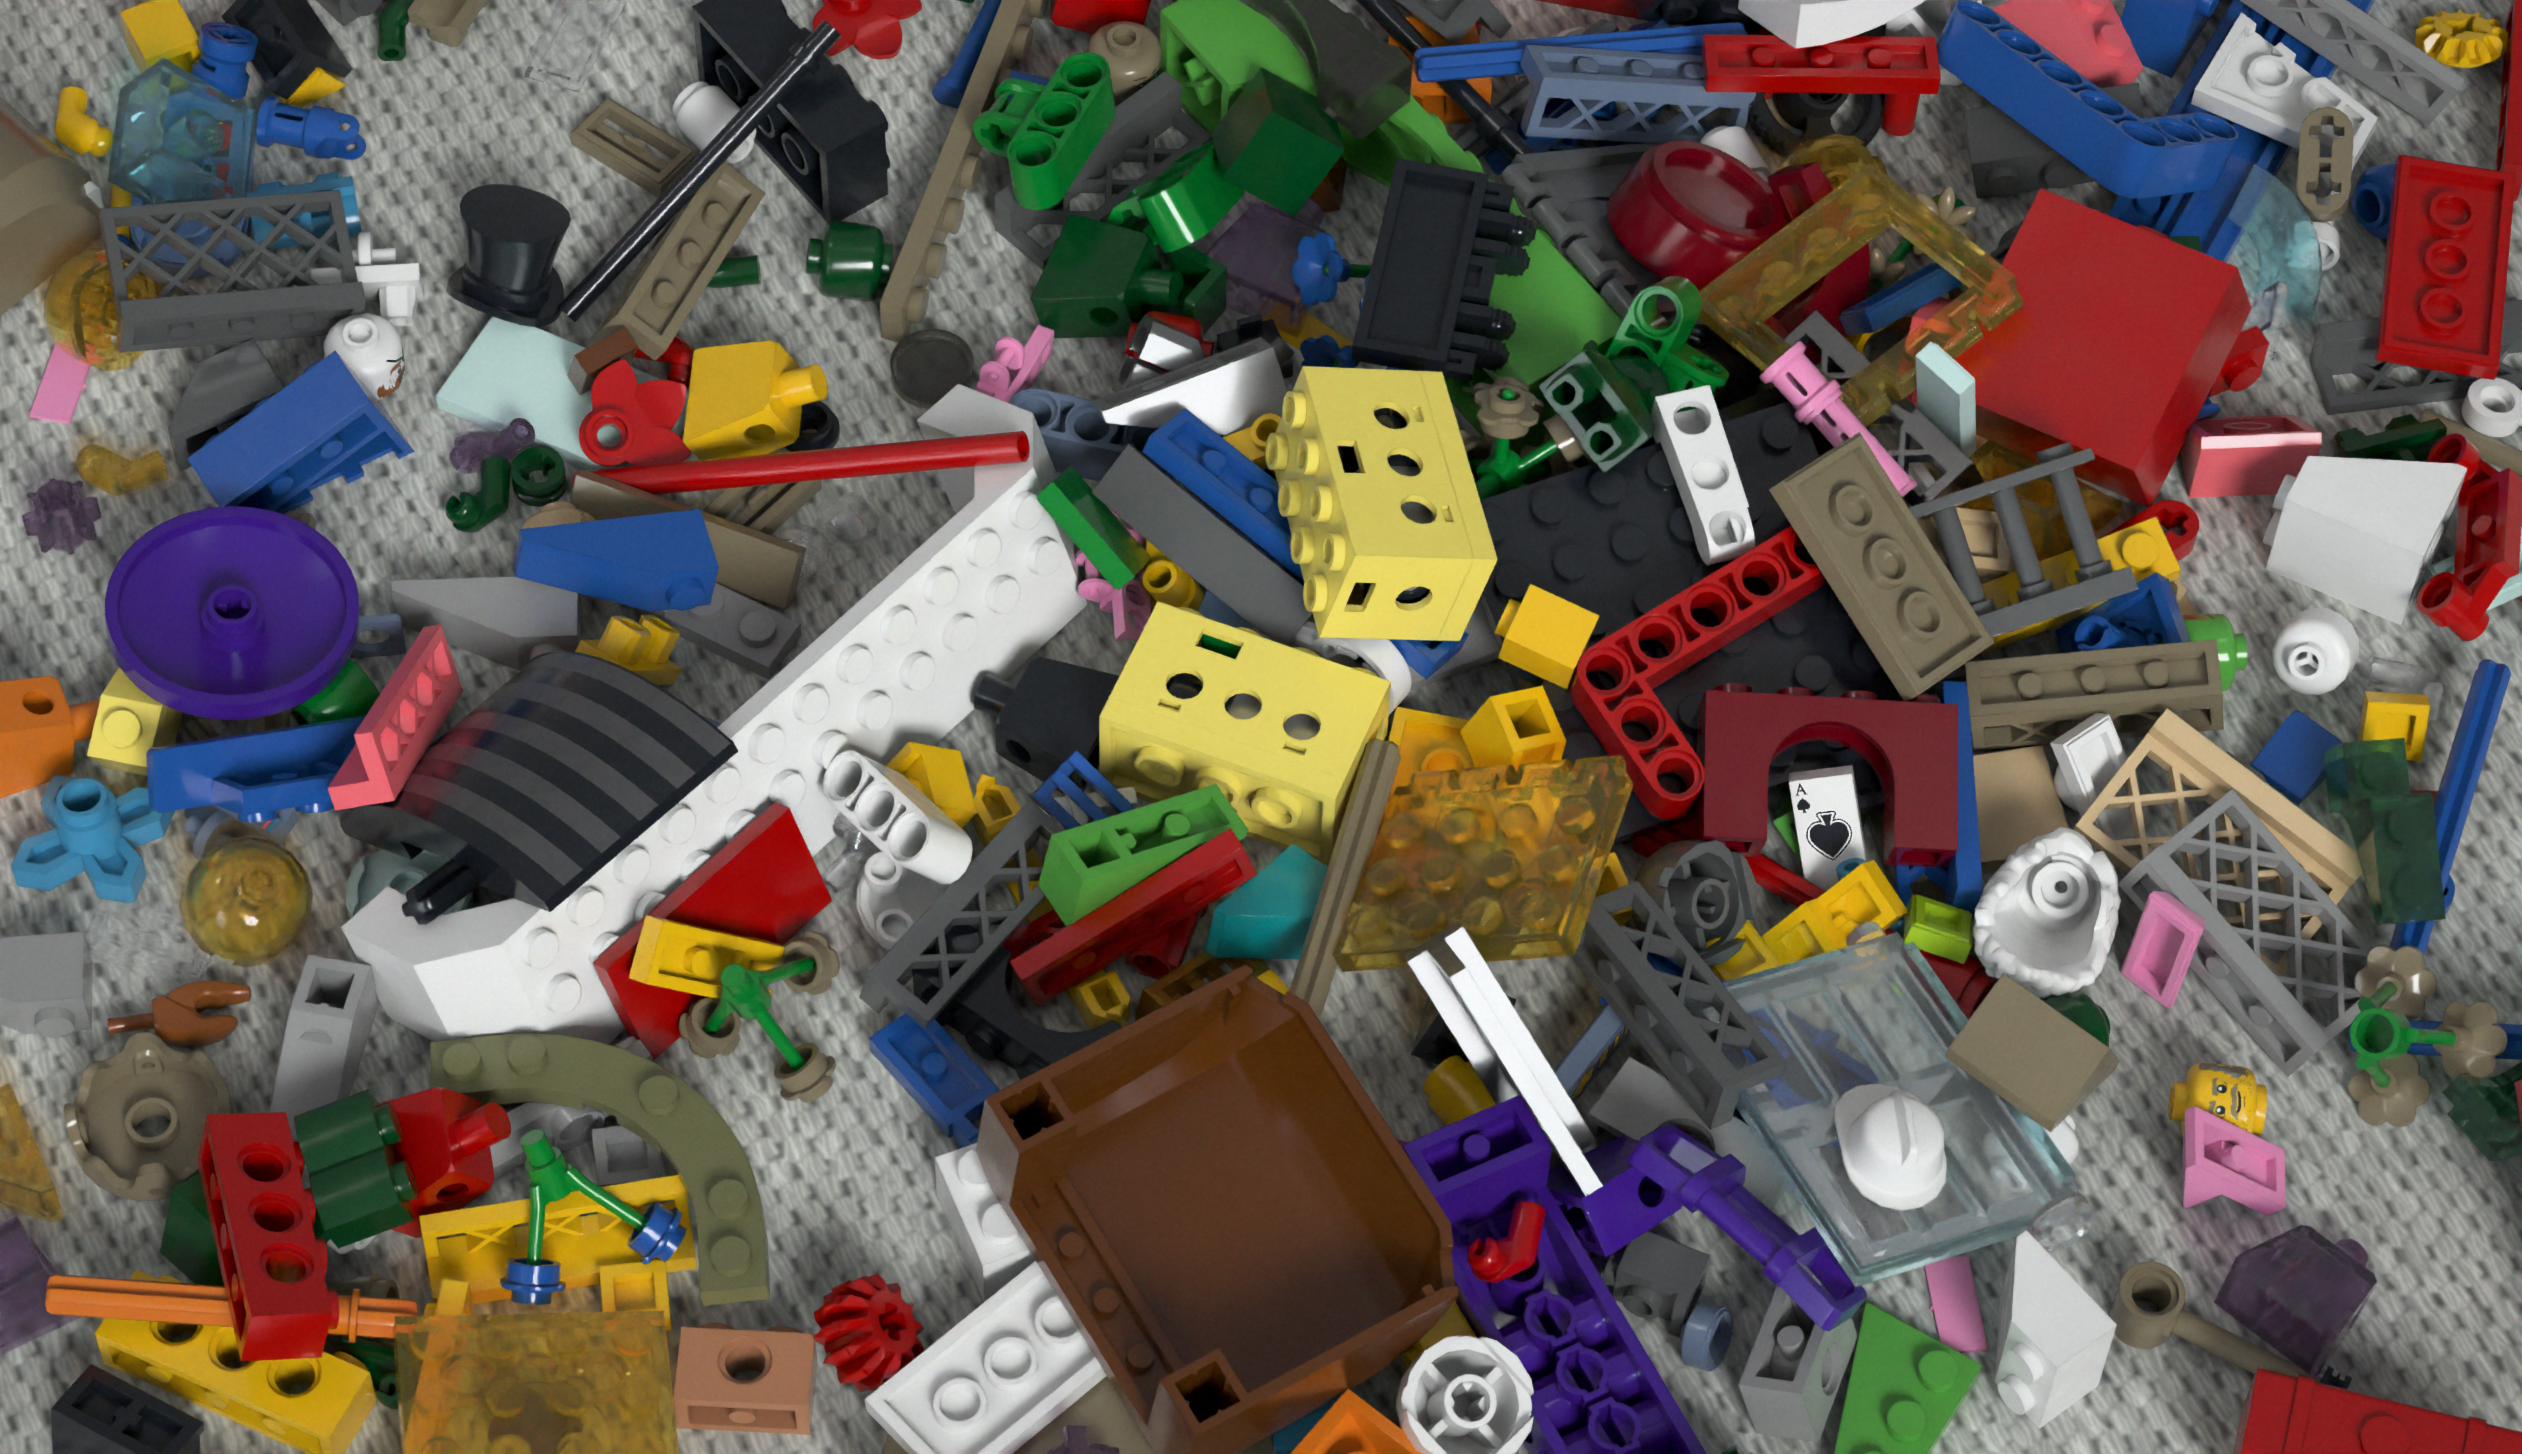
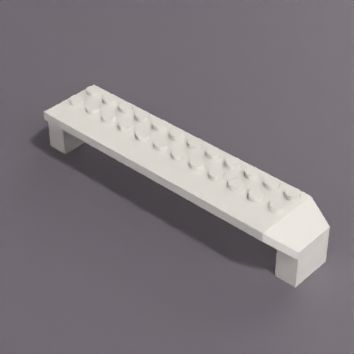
M957 384L917 419L924 440L1024 431L1029 440V458L1026 462L937 470L952 509L957 514L717 727L737 747L738 752L554 910L548 912L513 898L446 915L441 914L427 925H419L413 916L405 917L403 914L402 905L407 902L406 895L387 886L347 921L341 928L360 964L371 965L376 994L386 1014L394 1021L433 1042L492 1035L534 1033L565 1035L605 1044L611 1043L625 1030V1027L592 964L599 956L774 802L790 808L811 856L816 855L850 823L827 800L823 791L824 774L829 764L837 755L844 751L854 750L886 766L908 742L934 746L975 709V694L982 679L987 674L1006 680L1088 604L1087 599L1081 597L1078 593V586L1083 581L1081 567L1076 563L1077 546L1037 500L1038 497L1036 495L1058 476L1033 413Z

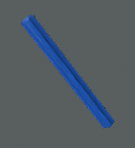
M1730 22L1426 47L1415 51L1413 68L1417 80L1422 83L1523 75L1525 73L1520 63L1526 45L1702 55L1703 35L1748 34L1742 23Z
M2485 659L2479 663L2471 683L2390 942V947L2395 950L2404 945H2411L2417 947L2423 955L2426 952L2511 676L2507 665L2496 663L2491 659Z

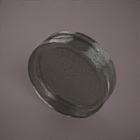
M925 329L911 333L895 346L891 354V382L894 390L903 400L914 406L930 409L957 384L968 388L972 387L974 381V358L972 351L962 338L945 330Z

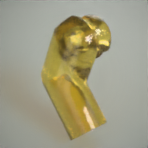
M90 444L81 448L76 457V468L80 477L87 483L113 496H122L169 478L166 465L158 450L128 460L106 447Z

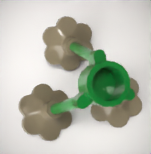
M2382 944L2375 946L2368 953L2367 966L2362 968L2355 976L2356 990L2364 997L2358 1002L2361 1012L2354 1018L2351 1024L2350 1039L2352 1046L2359 1053L2356 1065L2362 1071L2350 1078L2348 1093L2352 1099L2359 1103V1115L2366 1123L2378 1126L2387 1121L2391 1125L2401 1128L2408 1126L2414 1121L2416 1107L2425 1104L2431 1094L2428 1081L2420 1075L2418 1060L2412 1054L2406 1053L2411 1043L2433 1044L2435 1050L2442 1055L2444 1071L2452 1077L2459 1078L2469 1074L2474 1078H2485L2495 1069V1057L2506 1049L2507 1034L2502 1027L2496 1024V1010L2491 1004L2486 1002H2476L2472 1005L2460 1001L2450 1003L2444 1011L2443 1023L2437 1026L2435 1030L2412 1028L2408 1020L2416 1019L2424 1012L2425 999L2431 996L2437 989V977L2433 971L2424 967V955L2417 947L2404 945L2395 950L2388 945Z

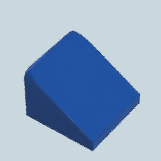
M2295 710L2285 719L2250 766L2261 772L2267 783L2299 805L2335 771L2344 746L2343 742L2301 711Z

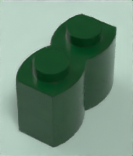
M367 1089L294 1116L296 1134L309 1173L311 1191L324 1232L338 1249L413 1221L410 1200L418 1198L419 1193L415 1178L406 1160L397 1161L394 1143L402 1141L403 1134L396 1113L390 1103L381 1106L370 1090Z

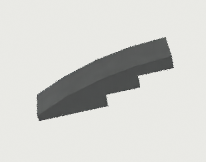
M1130 443L1091 492L1175 564L1271 640L1288 646L1311 616L1312 612H1308L1304 605V583L1274 561L1275 558L1230 524L1226 518Z

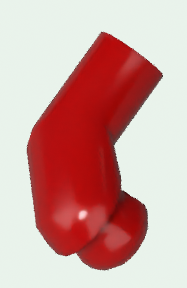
M1517 1202L1513 1207L1506 1237L1499 1240L1489 1237L1486 1238L1485 1244L1480 1238L1475 1240L1467 1250V1262L1472 1268L1474 1276L1484 1282L1498 1283L1531 1267L1536 1260L1546 1214L1545 1209L1534 1202Z

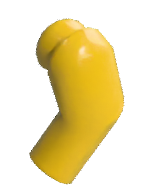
M75 86L64 87L59 93L55 122V135L58 141L81 155H85L88 152L96 158L105 156L113 143L114 136L112 131L108 127L99 126L96 119L86 115L89 97L85 90Z

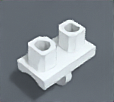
M359 232L358 250H352L357 280L363 283L366 301L380 300V316L391 322L395 327L413 326L416 316L417 298H424V280L421 278L419 263L397 264L396 248L374 249L372 233ZM336 267L310 269L311 279L320 285L342 283L340 270Z

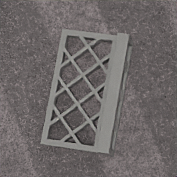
M2233 789L2164 844L2159 845L2146 855L2118 883L2121 889L2142 912L2149 894L2153 891L2168 892L2205 920L2203 933L2189 966L2287 1077L2347 1028L2361 1012L2358 1002L2364 996L2356 989L2344 987L2343 961L2360 964L2364 968L2367 966V955L2374 947ZM2223 813H2226L2243 832V847L2216 843L2215 820ZM2201 832L2202 840L2193 838ZM2176 851L2202 855V880L2188 878L2170 856ZM2216 858L2243 863L2244 888L2217 883ZM2258 865L2275 868L2285 880V895L2258 891ZM2217 898L2244 903L2245 929L2233 927L2217 910ZM2259 906L2286 911V936L2259 931ZM2300 913L2317 916L2328 930V943L2301 939ZM2260 947L2287 951L2288 977L2272 973L2260 959ZM2302 954L2328 958L2329 984L2302 980ZM2303 995L2330 1000V1025L2324 1030L2303 1008ZM2344 1002L2352 1003L2353 1005L2345 1011Z

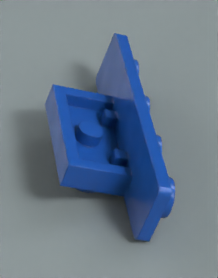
M365 716L150 748L146 754L149 807L153 811L163 813L216 805L237 813L238 820L243 822L274 820L277 818V810L295 807L296 811L303 813L330 811L334 809L328 786L356 744L354 733Z

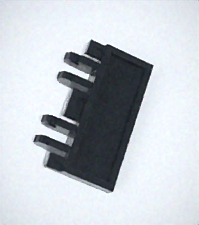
M1397 158L1352 345L1351 360L1410 371L1442 372L1444 377L1471 382L1474 369L1502 370L1505 363H1508L1510 352H1508L1506 344L1501 342L1505 339L1508 340L1511 334H1514L1516 322L1512 314L1507 313V310L1503 311L1500 308L1496 310L1493 307H1489L1495 275L1507 274L1509 277L1523 275L1525 270L1529 268L1530 257H1528L1526 249L1522 248L1523 246L1529 247L1532 240H1535L1537 231L1532 223L1533 220L1509 213L1514 186L1488 182L1489 174Z

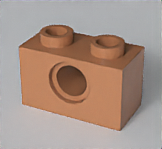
M707 1323L700 1327H681L673 1394L677 1428L811 1435L818 1365L816 1341L813 1338L815 1333H802L800 1330L788 1326H775L766 1331L738 1330L723 1323ZM744 1370H754L761 1373L757 1378L749 1381H740L733 1378L735 1374Z

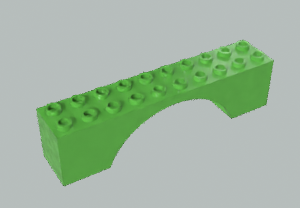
M1178 0L1160 10L1162 73L1167 71L1182 84L1181 108L1210 134L1262 67L1332 105L1345 149L1342 156L1347 164V168L1364 174L1389 189L1397 158L1484 173L1477 157L1468 150H1462L1448 135L1442 120L1436 114L1428 113L1414 99L1407 83L1400 76H1393L1382 65L1372 46L1365 39H1358L1343 23L1338 10L1330 2L1324 3L1322 0ZM1513 197L1509 213H1513L1515 216L1521 215L1526 217L1519 210L1518 204ZM1535 227L1537 229L1535 240H1532L1529 247L1523 246L1522 248L1526 249L1528 257H1530L1529 268L1525 270L1523 275H1517V277H1509L1507 274L1495 275L1489 307H1493L1496 310L1499 308L1503 311L1507 310V313L1512 314L1516 322L1514 334H1511L1508 340L1505 339L1501 342L1506 344L1505 346L1508 352H1510L1508 363H1505L1502 370L1474 369L1472 382L1444 377L1451 403L1482 437L1486 433L1480 428V421L1477 419L1478 410L1481 409V406L1474 402V386L1479 383L1493 385L1494 380L1500 377L1517 378L1529 386V392L1536 399L1544 403V410L1539 415L1538 423L1530 426L1526 435L1509 440V449L1516 452L1519 456L1521 449L1525 445H1538L1544 442L1548 431L1543 422L1558 414L1544 397V393L1539 388V385L1582 351L1584 345L1590 340H1594L1597 343L1598 352L1605 356L1623 322V319L1610 304L1608 305L1592 288L1591 282L1576 265L1572 266L1555 248L1552 238L1542 227Z

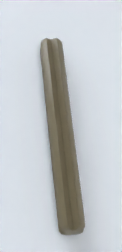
M1375 738L1366 744L1289 992L1307 1002L1317 1017L1322 1015L1401 759L1398 753V745L1392 741H1382Z

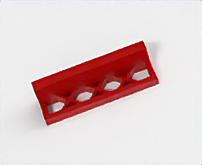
M1230 828L1068 927L1062 929L1065 924L1056 911L1052 909L1014 932L1002 946L1011 951L1010 963L1037 1007H1040L1258 874L1240 841ZM1043 939H1046V940H1044L1043 942H1041L1040 944L1036 945L1035 947H1033V948H1031L1030 950L1026 951L1025 953L1021 954V952H1023L1024 950L1028 949L1029 947L1033 946L1034 944L1038 943L1039 941H1041V940H1043Z

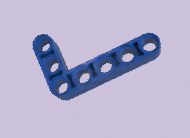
M1957 0L1936 45L1938 61L1942 67L2095 181L2123 197L2143 199L2215 188L2239 136V133L2231 124L2206 113L2194 112L2149 118L2138 117L1997 12L1978 2L1970 0Z

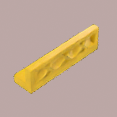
M679 1175L601 1187L642 1215L650 1207L644 1206L645 1204L674 1200V1202L663 1203L662 1205L669 1210H672L674 1207L678 1208L681 1212L679 1224L687 1230L676 1251L666 1261L667 1273L697 1268L687 1191L680 1181ZM573 1191L566 1197L546 1205L542 1259L555 1260L561 1263L559 1281L566 1283L565 1289L600 1284L599 1266L640 1262L641 1255L627 1246L634 1227L580 1191ZM530 1198L419 1216L433 1303L438 1301L443 1279L469 1282L473 1304L511 1298L512 1291L501 1286L500 1278L506 1277L508 1259L527 1258L529 1225L513 1226L529 1223ZM599 1212L598 1214H594V1215H587V1216H581V1217L579 1216V1215H581V1214ZM466 1233V1235L437 1239V1237Z

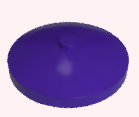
M241 506L206 508L174 517L159 524L135 541L124 553L111 574L106 590V633L112 654L125 675L140 690L163 705L183 713L209 719L244 720L260 718L291 709L309 700L328 686L341 672L353 652L358 636L359 594L355 578L345 558L327 538L310 526L287 515L259 508Z

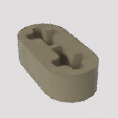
M2324 107L2312 111L2303 120L2300 129L2297 174L2298 206L2305 216L2319 222L2333 221L2342 216L2348 208L2350 201L2354 132L2352 122L2348 116L2336 108ZM2322 125H2332L2335 135L2344 136L2343 138L2333 140L2331 157H2320V141L2318 138L2310 137V135L2320 134ZM2319 172H2330L2331 190L2340 192V194L2331 195L2329 204L2326 205L2317 204L2316 195L2307 193V191L2317 190Z

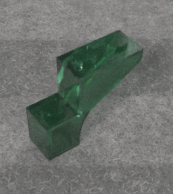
M2404 738L2346 742L2324 751L2330 814H2342L2350 827L2376 923L2378 925L2445 920L2446 915L2432 792L2410 794Z

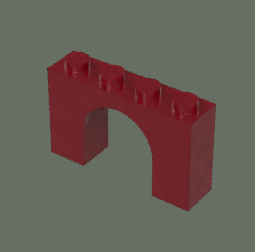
M1737 683L1721 684L1716 686L1714 690L1705 691L1697 709L1696 754L1705 769V780L1696 798L1695 839L1700 838L1701 841L1718 840L1726 843L1724 845L1731 852H1740L1744 857H1758L1767 841L1768 773L1770 763L1782 751L1793 745L1806 741L1823 740L1835 742L1856 751L1868 762L1880 781L1884 794V865L1947 868L1958 851V704H1942L1938 697L1919 694L1909 701H1904L1903 699L1902 701L1878 700V696L1875 693L1868 691H1849L1842 693L1840 697L1815 696L1813 690L1803 687L1783 688L1778 690L1777 694L1752 692L1750 686Z

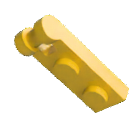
M646 915L629 978L648 985L720 999L723 993V984L720 976L725 967L731 964H738L744 969L752 971L771 969L773 965L781 964L785 946L754 937L740 936ZM767 988L772 996L773 990Z

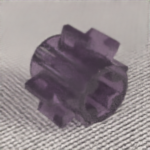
M52 478L48 483L41 486L36 493L29 492L26 495L30 512L22 515L27 536L38 537L41 552L46 553L52 548L57 551H67L69 555H72L75 549L84 544L86 540L95 541L97 539L93 521L102 518L97 497H86L83 481L78 480L75 483Z

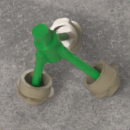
M810 931L804 933L802 938L796 936L788 941L781 964L777 967L752 971L744 969L738 964L728 965L720 976L723 984L721 998L707 997L690 1004L688 1013L681 1015L678 1025L681 1038L688 1040L690 1050L700 1057L712 1059L717 1054L727 1056L736 1049L740 1042L738 1034L741 1028L740 1017L746 1020L756 1019L783 1055V1058L774 1070V1076L782 1087L780 1095L785 1100L793 1101L800 1099L804 1103L820 1098L832 1086L833 1078L831 1074L836 1067L835 1059L833 1056H826L813 1043L803 1044L797 1048L794 1047L768 1011L771 1006V994L767 988L769 984L783 980L788 987L795 991H807L812 995L824 993L831 987V979L839 973L840 961L837 952L829 946V941L825 936Z

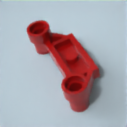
M2455 433L2437 442L2427 457V462L2456 463L2468 468L2459 493L2454 574L2442 572L2430 578L2419 591L2416 604L2418 610L2436 626H2446L2462 641H2472L2479 637L2486 629L2489 622V615L2486 610L2508 578L2519 574L2522 478L2511 468L2501 472L2497 471L2481 459L2480 451L2463 435Z

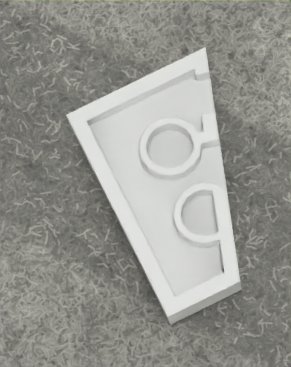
M2241 12L2197 84L2191 104L2298 150L2301 125L2307 115L2318 108L2331 107L2339 109L2348 116L2353 126V170L2375 131L2378 117L2326 77L2315 78L2295 63L2296 54L2281 42L2273 46L2255 32L2257 24ZM2322 125L2320 134L2310 135V137L2318 138L2320 141V157H2331L2333 140L2344 137L2335 135L2332 125Z

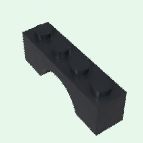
M954 925L945 935L947 954L975 953L980 947L979 930L972 925ZM934 946L927 955L936 954V947ZM1003 946L998 949L935 1018L941 1026L948 1024L964 1035L970 1047L984 1059L993 1061L998 1058L1014 1069L1020 1080L1123 1028L1120 1024L1111 1020L1094 1029L1068 1033L1045 1029L1029 1021L1016 1009L1008 994L1012 985L1011 951ZM961 967L949 968V978L951 979ZM938 968L913 969L914 995L927 1005L940 990Z

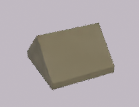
M2004 973L1949 1046L1944 1056L2049 1132H2052L2115 1071L2119 1060L2108 1046Z

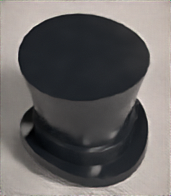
M489 184L468 191L462 197L459 205L465 234L466 262L463 267L456 270L449 277L447 293L455 300L471 308L514 324L541 327L555 322L562 312L558 305L564 300V289L561 278L552 266L558 248L571 221L570 213L552 197L520 186Z

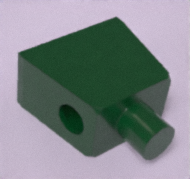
M1069 215L1030 299L1041 326L1054 330V338L1128 336L1131 323H1139L1143 316L1147 314L1151 304L1174 307L1179 304L1183 294V277L1179 271L1162 268L1153 240L1146 233L1078 215Z

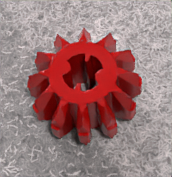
M879 1274L869 1277L862 1276L854 1281L847 1280L833 1287L832 1292L823 1296V1306L813 1313L815 1321L821 1328L813 1338L824 1346L826 1352L823 1364H833L837 1369V1378L840 1384L852 1382L860 1393L867 1390H877L924 1351L923 1345L917 1338L924 1330V1327L914 1320L912 1314L915 1303H905L901 1296L899 1284H886Z

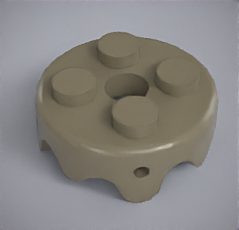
M151 1032L134 1034L127 1040L124 1049L117 1055L103 1061L90 1063L82 1073L81 1084L74 1103L65 1104L63 1111L73 1152L83 1172L103 1190L117 1197L134 1201H160L171 1197L174 1187L199 1174L197 1158L207 1114H235L228 1083L225 1082L212 1060L204 1052L196 1050L194 1053L187 1054L175 1051L168 1047L159 1036ZM161 1116L170 1121L167 1130L155 1137H144L135 1132L139 1123L148 1117Z

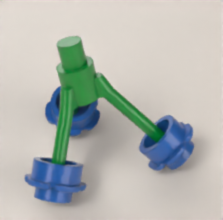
M535 1129L521 1137L520 1145L527 1157L524 1162V1168L531 1181L529 1184L530 1219L527 1258L508 1259L506 1277L500 1278L501 1286L512 1291V1302L530 1305L550 1304L552 1293L563 1291L566 1288V1283L559 1281L561 1263L555 1260L542 1259L546 1205L566 1197L573 1191H580L634 1227L627 1246L641 1255L640 1263L644 1265L649 1264L652 1258L656 1257L666 1262L673 1255L682 1242L687 1230L679 1224L681 1212L678 1208L674 1207L672 1210H669L656 1201L642 1215L589 1180L572 1164H567L560 1148L550 1145L543 1130ZM589 1213L581 1214L579 1216H587Z

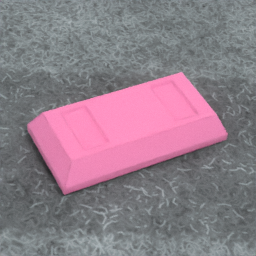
M2151 892L2122 964L2121 974L2165 1008L2168 1007L2170 1009L2175 1003L2203 933L2205 920L2168 892Z

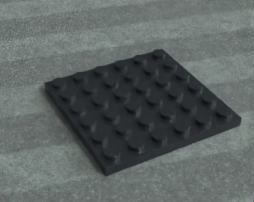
M1789 401L1722 422L1749 504L1747 509L1753 526L1755 547L1791 526L1769 489L1819 458L1808 427L1803 421L1800 423L1794 417L1796 409ZM1661 442L1635 450L1607 472H1603L1598 464L1594 463L1480 500L1498 559L1480 600L1500 650L1505 637L1496 634L1495 630L1510 599L1522 603L1530 584L1599 615L1592 637L1585 649L1586 651L1602 639L1733 561L1729 560L1707 565L1702 560L1695 543L1692 525ZM1805 546L1794 548L1796 556L1801 561L1807 564H1816ZM1757 577L1742 579L1745 588L1750 593L1760 596L1771 594L1770 587L1764 580ZM1827 581L1814 592L1652 689L1695 753L1697 751L1698 706L1706 690H1714L1716 686L1721 684H1744L1750 686L1752 692L1777 694V691L1783 688L1803 687L1813 690L1815 696L1840 697L1842 693L1849 691H1868L1875 693L1878 696V700L1902 701V697ZM1696 608L1690 611L1693 619L1702 626L1714 627L1720 625L1718 617L1711 610ZM1645 639L1638 643L1641 651L1651 658L1661 659L1669 655L1666 647L1654 639ZM1504 661L1516 691L1543 686L1566 738L1561 769L1554 775L1565 812L1582 847H1591L1597 851L1695 818L1696 800L1692 809L1682 817L1661 819L1652 815L1639 800L1574 705L1570 696V683L1568 688L1565 689ZM1592 671L1586 674L1589 683L1597 689L1611 690L1617 687L1614 678L1604 671ZM1627 722L1621 725L1624 734L1629 739L1636 742H1645L1652 739L1649 729L1639 722ZM1823 740L1806 741L1787 748L1770 763L1768 794L1789 787V773L1831 768L1829 762L1830 755L1850 748ZM1663 773L1657 776L1660 786L1665 791L1673 794L1687 791L1685 781L1680 776L1673 773Z

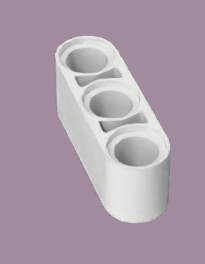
M854 750L844 751L832 760L824 774V795L837 810L893 862L942 885L955 882L966 872L973 852L972 841L968 834L903 774Z

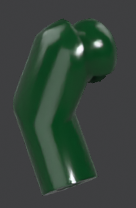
M390 0L378 14L377 54L381 60L401 61L405 58L406 26L409 23L407 10L414 0Z

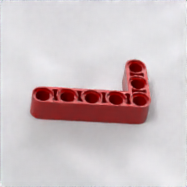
M1792 525L1589 647L1580 657L1570 683V696L1573 703L1644 807L1654 816L1661 819H1676L1684 816L1692 809L1705 780V769L1700 758L1652 689L1814 592L1827 581L1817 564H1807L1796 556L1794 548L1804 546ZM1757 577L1764 580L1769 585L1771 594L1760 596L1750 593L1745 588L1742 579ZM1696 608L1711 610L1718 617L1720 625L1714 627L1702 626L1693 619L1690 611ZM1645 639H1654L1666 647L1669 655L1661 659L1651 658L1641 651L1638 643ZM1592 671H1604L1614 678L1617 687L1611 690L1597 689L1589 683L1586 674ZM1627 722H1639L1649 729L1652 739L1645 742H1636L1629 739L1624 734L1621 725ZM1663 773L1676 774L1685 781L1687 791L1680 794L1665 791L1660 786L1657 776Z

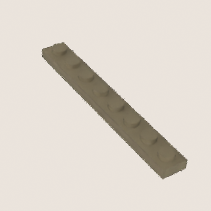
M1002 0L881 298L880 319L881 338L905 343L912 322L921 324L925 317L929 301V290L926 287L930 277L939 279L943 272L947 255V246L944 242L948 233L955 235L958 233L965 208L962 197L966 189L974 190L976 188L981 173L982 157L979 154L983 146L975 138L973 123L981 113L989 111L995 102L996 88L1002 80L1010 77L1017 59L1026 61L1033 40V27L1030 26L1034 17L1040 19L1044 17L1049 0Z

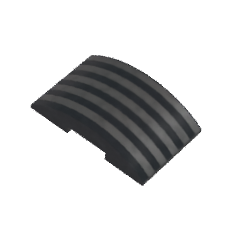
M549 652L534 659L429 746L395 801L356 807L345 816L340 826L349 837L413 860L423 850H427L469 866L480 886L551 912L734 756L738 749L734 742L710 721L665 689L639 674L610 661L579 652Z

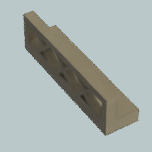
M724 162L658 233L586 346L590 347L625 327L637 344L638 349L656 361L669 347L766 193L728 163Z
M2217 639L1965 663L1974 752L2051 745L2052 741L2095 713L2110 715L2119 739L2146 736L2166 708L2198 732L2224 729L2223 693Z

